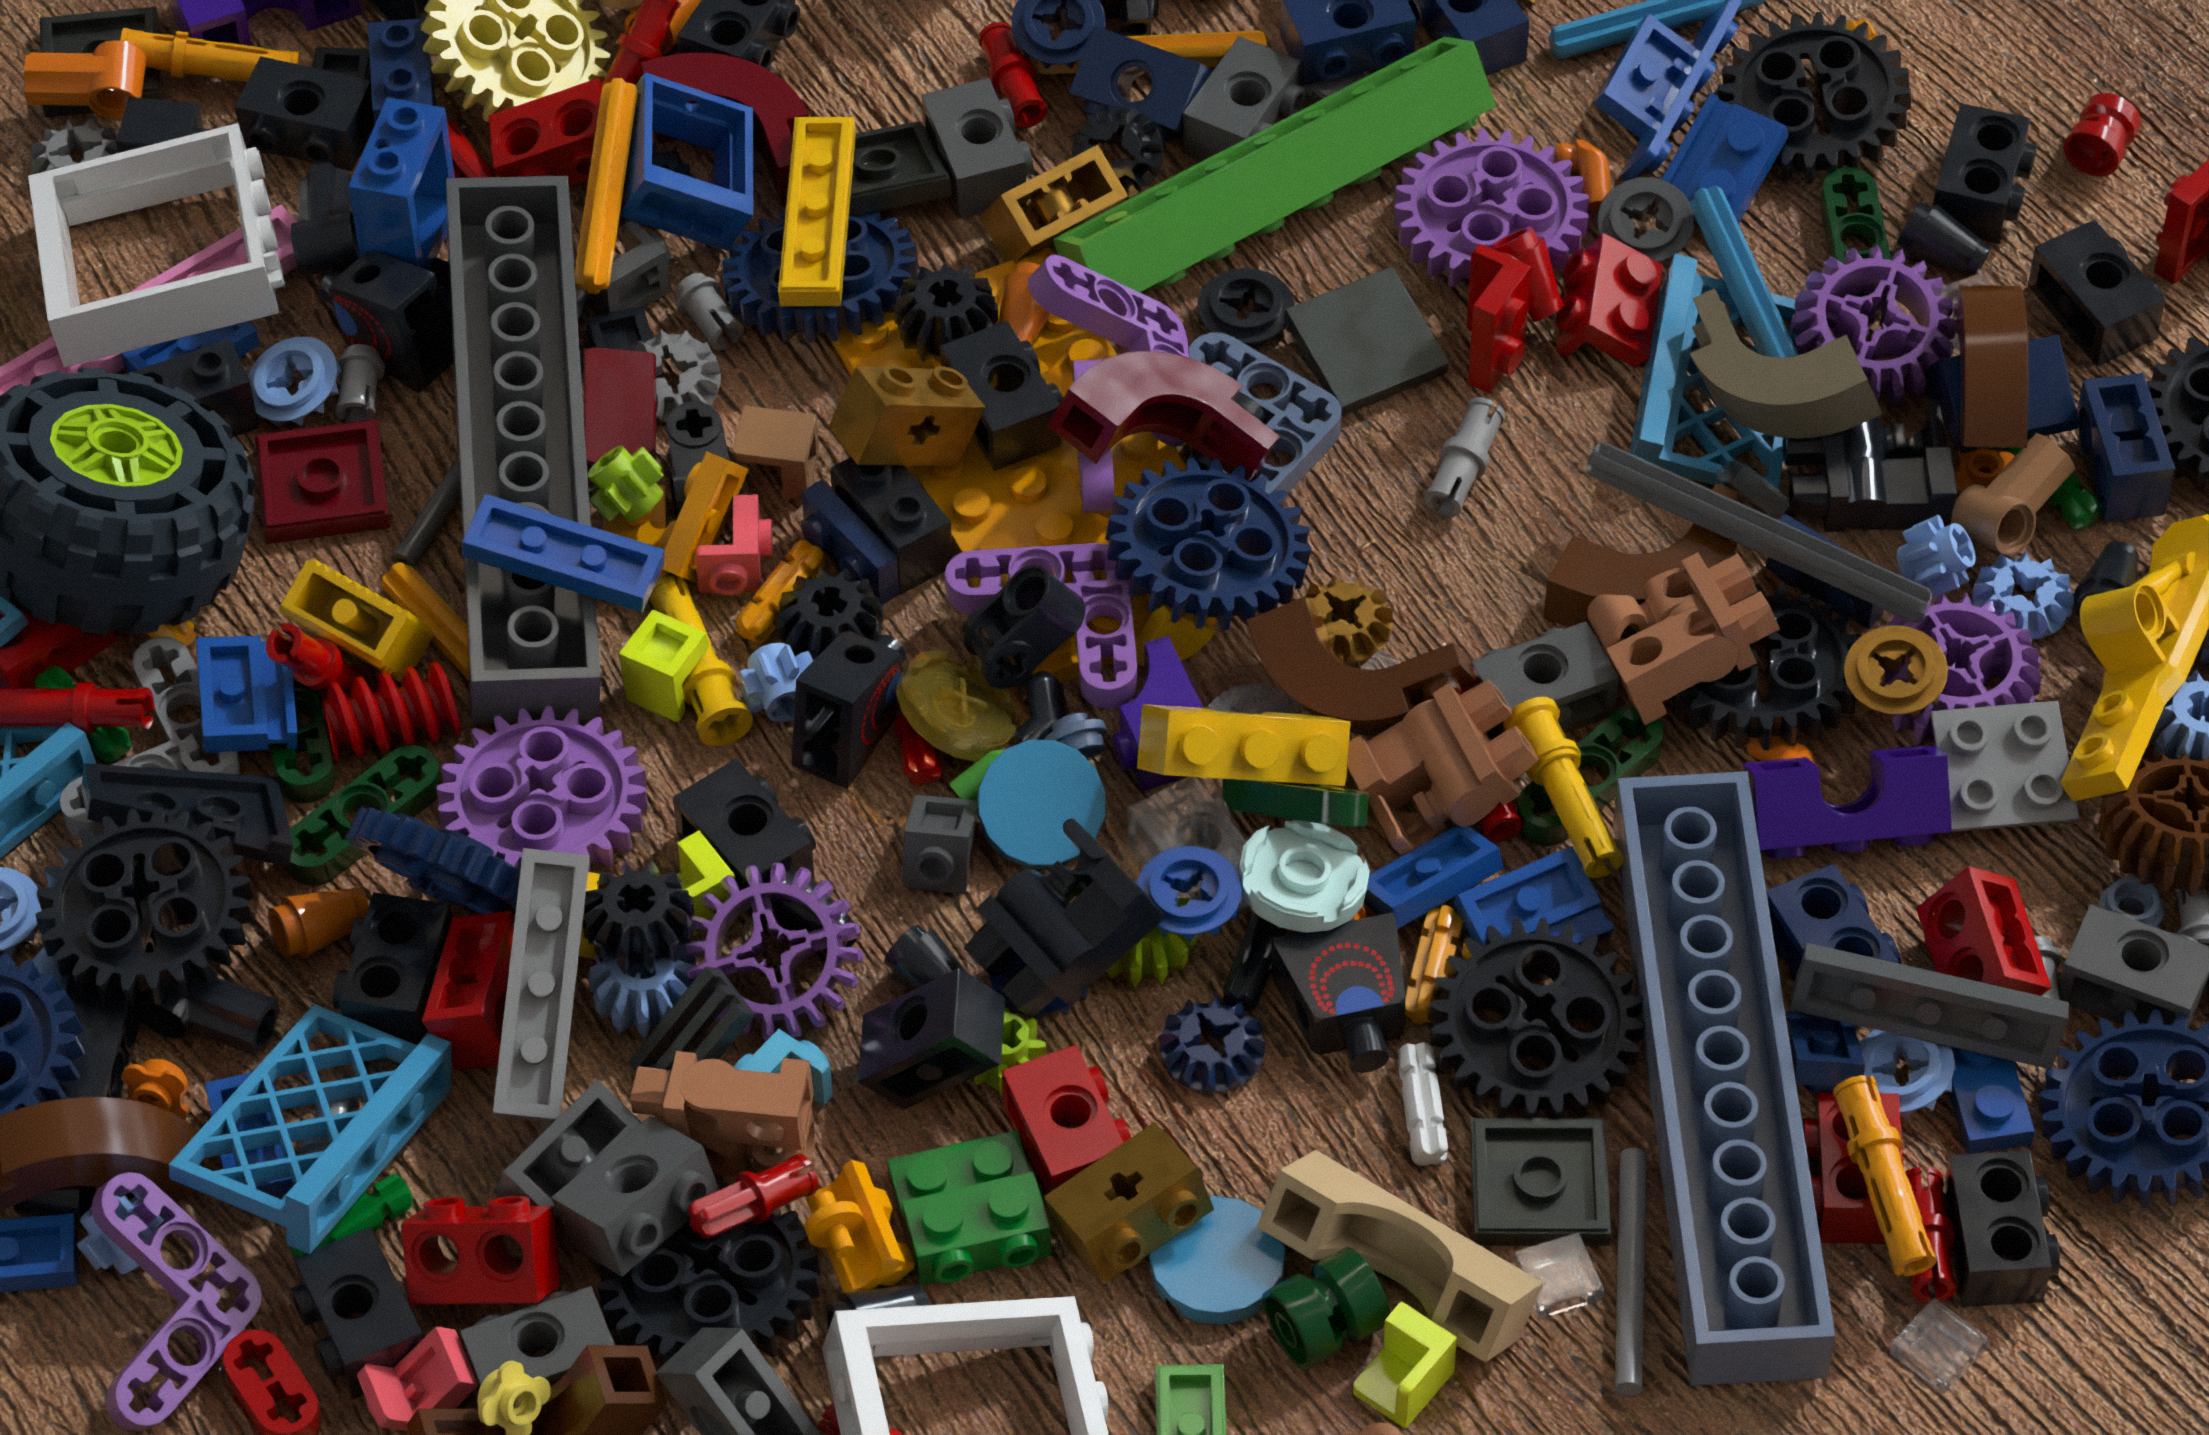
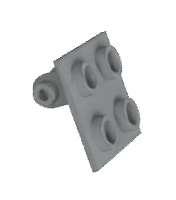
M2058 701L1931 711L1935 745L1947 754L1952 832L2079 820L2076 801L2072 802L2060 784L2069 764Z

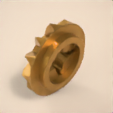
M1336 575L1326 585L1310 584L1304 597L1322 614L1332 647L1340 662L1348 664L1366 660L1377 654L1387 644L1393 628V608L1388 607L1382 589L1370 590L1366 588L1361 577L1353 584L1341 583ZM1332 610H1337L1343 615L1353 611L1354 624H1349L1343 619L1337 620L1334 623L1331 622Z
M1897 625L1876 628L1861 636L1848 651L1844 664L1847 693L1854 695L1860 702L1864 712L1872 709L1883 713L1888 721L1895 715L1911 714L1916 719L1923 708L1930 704L1937 705L1941 692L1945 684H1947L1948 665L1946 657L1940 646L1922 631ZM1910 661L1907 668V684L1897 679L1891 685L1887 684L1885 687H1882L1884 683V667L1895 671Z

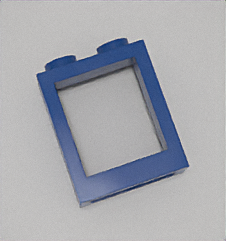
M644 72L635 85L638 93L619 217L728 251L730 244L734 243L753 216V108ZM689 101H696L697 103H696V104H689V103H687V102H689ZM652 131L714 150V184L653 165Z
M386 98L348 186L360 257L367 252L375 251L423 269L432 270L447 234L446 178H455L445 108L395 98ZM380 145H388V146H389V147H384V148L377 149V147L380 146Z

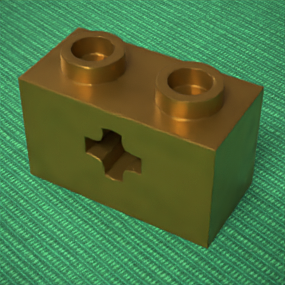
M1096 145L1001 194L979 219L1004 261L1013 260L1016 263L1045 247L1054 246L1053 238L1121 204L1128 195L1101 149Z
M886 365L885 367L856 366L828 427L857 465L958 466L986 407L970 388L965 376L956 369L945 366H938L935 369L904 368L898 365Z
M1156 1122L1044 1196L1062 1238L1103 1285L1126 1269L1135 1266L1142 1258L1182 1231L1191 1228L1198 1220L1215 1210L1197 1167Z

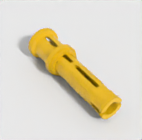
M669 575L657 580L649 597L654 610L707 633L684 578L678 577L675 581L674 575ZM707 633L709 649L682 683L684 701L693 706L698 717L696 730L701 741L710 746H724L742 738L750 730L753 724V717L749 707L745 703L739 702L734 690L736 678L733 669L727 663L718 659Z
M1535 697L1525 700L1512 709L1513 715L1504 720L1503 727L1507 731L1515 725L1531 744L1539 761L1526 770V773L1531 781L1544 786L1583 864V870L1587 877L1601 878L1611 874V871L1604 858L1608 857L1612 866L1618 869L1624 862V855L1617 847L1578 769L1581 761V752L1573 740L1566 738L1559 725L1560 710L1553 699L1549 697Z

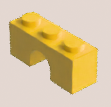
M1142 704L1137 769L1168 776L1345 786L1351 722L1320 715L1276 712L1246 714L1197 707Z

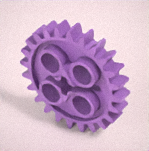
M1480 129L1476 142H1469L1461 132L1455 134V147L1452 148L1436 140L1433 143V157L1418 152L1415 155V169L1404 168L1402 172V185H1396L1394 227L1399 228L1400 246H1411L1410 260L1412 263L1428 259V276L1432 277L1443 270L1449 272L1448 286L1453 288L1463 278L1470 279L1471 253L1478 244L1490 247L1513 232L1526 227H1533L1538 238H1545L1552 266L1564 270L1569 254H1573L1576 250L1581 249V237H1585L1587 234L1589 195L1582 193V176H1571L1572 162L1569 159L1554 163L1555 147H1546L1538 153L1534 151L1533 136L1529 135L1519 145L1511 143L1510 130H1504L1498 141H1491L1486 130Z
M546 706L541 720L532 721L526 709L522 708L519 709L518 724L510 726L498 715L494 717L496 732L492 735L477 728L472 730L474 748L456 744L454 747L456 764H443L444 783L437 785L441 830L455 831L485 844L494 851V857L501 858L520 870L523 848L590 855L589 872H591L590 864L594 861L611 869L614 866L612 848L629 852L632 849L630 832H642L643 830L642 812L648 810L644 766H638L637 751L634 746L623 748L622 732L620 730L604 735L602 718L596 717L585 726H581L577 709H572L565 719L560 721L555 720L552 706Z

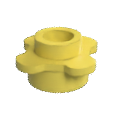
M511 1360L503 1363L499 1369L491 1372L480 1386L477 1402L478 1415L481 1422L488 1426L495 1424L505 1429L506 1435H530L532 1421L538 1416L541 1406L549 1400L551 1394L550 1384L543 1377L537 1376L532 1378L525 1374L523 1365L519 1362Z

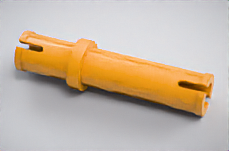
M123 28L120 41H127L137 45L144 51L147 57L146 68L171 72V77L184 78V74L247 82L260 56L298 65L300 59V52L272 50L256 46L190 38L189 32L176 31V35Z
M1865 1075L1848 1078L1834 1088L1833 1094L1843 1115L1850 1138L1846 1146L1849 1157L1853 1163L1859 1165L1860 1171L1863 1174L1881 1233H1883L1893 1271L1897 1276L1901 1274L1912 1276L1925 1272L1936 1264L1937 1258L1927 1237L1915 1196L1901 1161L1902 1158L1899 1150L1903 1143L1899 1131L1895 1127L1890 1126L1881 1103L1875 1078L1873 1076L1866 1078Z

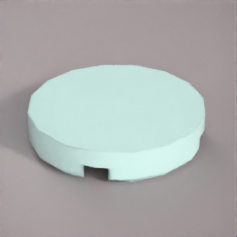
M1300 820L1285 821L1284 828H1275L1269 831L1270 825L1256 831L1245 843L1238 870L1242 886V898L1258 916L1280 928L1304 933L1328 931L1349 922L1363 906L1370 873L1366 859L1363 864L1362 859L1357 855L1358 847L1348 836L1328 825Z

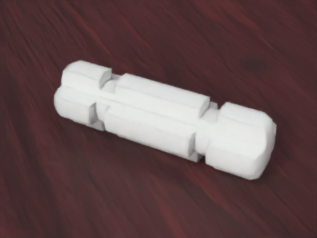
M1425 1042L1416 1045L1407 1043L1398 1051V1068L1400 1080L1403 1083L1401 1089L1407 1130L1411 1138L1409 1141L1411 1158L1419 1166L1439 1165L1447 1159L1448 1143L1446 1129L1443 1128L1442 1123L1444 1116L1438 1076L1435 1074L1434 1069L1436 1068L1434 1049Z

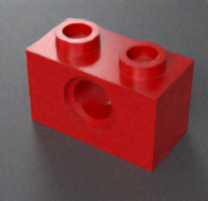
M1077 1045L1002 1070L1003 1108L1014 1131L1018 1130L1023 1150L1045 1195L1131 1138L1122 1118L1113 1120L1105 1105L1109 1103V1095L1099 1068L1096 1065L1087 1068ZM1066 1123H1076L1082 1125L1077 1128L1061 1127V1125Z

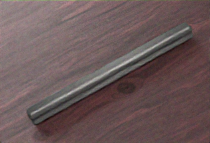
M1599 442L1589 456L1586 470L1589 476L1908 621L1919 623L1930 607L1932 591L1929 588L1613 445Z

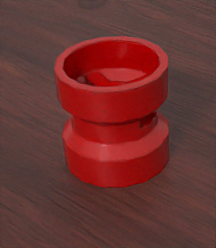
M2099 93L2093 95L2081 111L2079 123L2075 124L2064 141L2063 149L2066 158L2074 167L2086 174L2100 177L2113 174L2124 158L2125 147L2133 142L2140 130L2141 118L2139 112L2130 102L2115 94Z

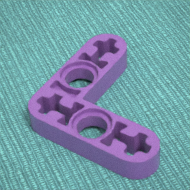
M1050 255L1028 278L1027 285L1033 298L1045 310L1055 316L1127 348L1128 352L1157 351L1189 358V346L1182 322L1169 307L1155 299L1059 255ZM1151 432L1166 445L1177 447L1184 443V441L1178 438Z
M1088 543L971 550L956 555L947 564L945 589L948 602L956 610L965 614H973L982 608L1003 588L1001 587L1000 574H1008L1009 581L1014 573L1025 566L1032 564L1042 566L1082 597L1086 606L1083 623L1075 633L1079 684L1083 697L1090 704L1099 708L1112 709L1126 704L1136 693L1137 660L1131 596L1128 594L1130 582L1129 579L1115 578L1114 573L1117 561L1108 560L1106 557L1109 544ZM1072 570L1073 583H1065V571ZM1105 570L1107 579L1094 580L1093 571ZM978 577L980 587H968L967 578ZM1100 616L1112 617L1121 624L1117 631L1106 635L1094 633L1086 625L1095 617ZM1113 656V671L1116 681L1104 682L1101 675V657Z
M127 1172L118 1174L98 1189L92 1203L94 1221L105 1235L180 1302L113 1379L107 1389L106 1406L111 1418L125 1430L139 1432L159 1424L172 1413L222 1355L229 1341L240 1334L256 1315L261 1306L262 1293L259 1282L254 1275L156 1184L142 1174ZM128 1192L133 1193L138 1199L133 1209L143 1221L148 1224L160 1216L165 1221V1224L149 1234L144 1243L138 1237V1234L149 1227L133 1214L124 1220L119 1218L114 1211L118 1208L120 1202L113 1193L119 1197L126 1195ZM166 1235H181L191 1244L194 1254L193 1261L188 1269H173L162 1259L160 1247ZM210 1262L215 1267V1270L205 1277L219 1289L229 1284L235 1286L238 1294L234 1298V1303L240 1310L232 1307L222 1312L215 1305L221 1296L215 1287L206 1280L194 1289L189 1284V1280L205 1270ZM179 1329L187 1330L198 1339L201 1352L195 1365H180L169 1355L167 1348L168 1338L173 1331ZM148 1358H150L153 1365L147 1362ZM157 1371L168 1378L160 1383L149 1395L147 1401L154 1410L146 1407L136 1413L130 1408L128 1404L132 1401L134 1395L127 1388L128 1385L135 1389L149 1381ZM172 1381L177 1382L178 1385L176 1388Z

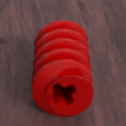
M438 661L429 664L426 682H422L412 666L404 668L401 687L396 686L387 671L378 674L375 692L371 691L362 676L355 677L350 697L345 695L337 681L330 682L327 687L325 702H322L334 764L339 763L343 743H348L355 756L360 759L365 757L368 738L374 739L383 754L390 753L393 733H398L405 745H415L418 728H424L432 743L435 744L440 743L443 724L449 723L458 739L461 738L459 717L452 685Z

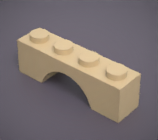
M1317 1150L1280 1169L1256 1226L1311 1260H1324L1346 1247L1354 1249L1365 1259L1372 1270L1393 1279L1409 1290L1424 1306L1428 1319L1457 1337L1458 1347L1485 1363L1520 1339L1544 1284Z

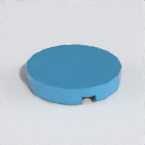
M1027 740L1005 749L988 766L977 792L980 826L986 841L1006 860L1028 869L1051 867L1057 860L1064 865L1076 860L1079 857L1080 850L1063 832V823L1073 818L1096 839L1105 818V789L1096 768L1077 749L1055 740Z
M1211 1196L1210 1200L1215 1210L1198 1220L1191 1228L1182 1231L1151 1252L1149 1256V1269L1156 1292L1165 1303L1167 1298L1172 1305L1179 1308V1314L1194 1322L1224 1325L1247 1320L1261 1311L1262 1294L1282 1282L1285 1266V1249L1281 1241L1256 1227L1263 1212L1262 1210L1240 1199Z

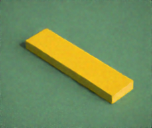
M795 117L778 287L780 306H841L856 138L855 117Z

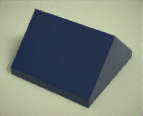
M2054 335L2028 341L2027 440L2036 433L2047 436L2078 429L2079 419L2060 336ZM1960 355L1943 358L1930 365L1925 373L1926 386L1924 391L1930 401L1934 399L1940 401L1944 425L1960 452L1965 453L1989 448L1964 447L1959 440Z

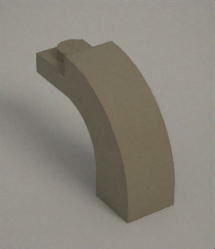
M1715 288L1692 298L1702 322L1692 326L1701 348L1691 352L1690 355L1714 401L1730 418L1753 431L1775 437L1815 438L1845 431L1883 414L1847 335L1798 356L1784 358L1768 357L1753 352L1739 340Z

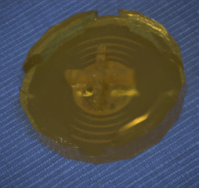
M943 650L921 652L909 662L900 674L896 688L901 712L912 728L933 747L959 759L977 762L990 751L1003 750L1016 732V726L1013 725L1011 720L1016 711L1007 691L990 686L982 675L981 665L966 658L960 664L955 660L948 659L952 653Z

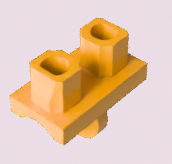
M855 1160L848 1161L842 1167L841 1174L835 1181L806 1198L812 1214L806 1220L804 1229L810 1244L826 1248L843 1292L872 1290L878 1284L893 1287L913 1270L915 1261L908 1244L896 1241L889 1224L893 1208L887 1193L883 1189L874 1187L865 1163Z

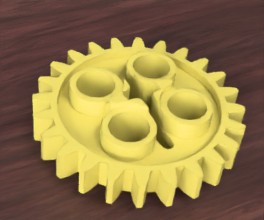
M429 0L424 8L428 16L422 23L421 30L429 34L430 37L424 44L423 51L439 55L431 67L432 72L449 73L451 79L444 90L446 92H453L462 89L466 93L462 107L468 109L477 102L484 106L483 119L487 122L489 121V115L596 78L602 84L607 75L603 67L610 59V53L600 49L608 37L607 32L591 29L600 14L598 11H582L580 5L584 0Z

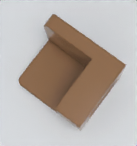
M744 405L732 448L734 460L781 467L783 498L802 500L801 492L812 485L819 457L817 414Z

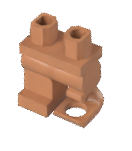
M1698 552L1681 560L1684 568L1664 571L1650 578L1645 583L1646 600L1640 605L1632 596L1608 594L1597 596L1589 604L1587 616L1600 645L1618 673L1621 683L1644 725L1667 714L1662 702L1699 682L1718 680L1731 672L1735 665L1739 671H1742L1756 664V659L1749 645L1780 630L1761 591L1756 593L1757 589L1739 554L1710 568H1707ZM1628 625L1638 632L1618 642Z
M1490 680L1469 689L1462 695H1459L1448 683L1432 693L1435 699H1430L1416 705L1406 714L1402 721L1366 742L1360 735L1349 741L1347 767L1359 790L1369 793V803L1392 847L1401 856L1447 831V826L1444 822L1450 818L1461 827H1468L1488 815L1495 809L1499 801L1506 805L1520 796L1512 780L1539 761L1531 744L1515 725L1491 741L1486 734L1488 730L1513 715L1505 697ZM1412 799H1414L1419 808L1418 813L1395 811Z
M676 1051L672 1070L638 1066L630 1098L632 1112L640 1114L639 1120L641 1122L651 1116L703 1145L713 1174L723 1176L738 1175L742 1172L748 1159H753L756 1174L787 1161L796 1154L804 1155L812 1163L816 1137L811 1109L814 1091L809 1060L783 1058L780 1073L734 1069L726 1061L719 1059H703L697 1062L696 1053ZM773 1147L786 1149L775 1154ZM811 1165L798 1171L799 1177L809 1173Z

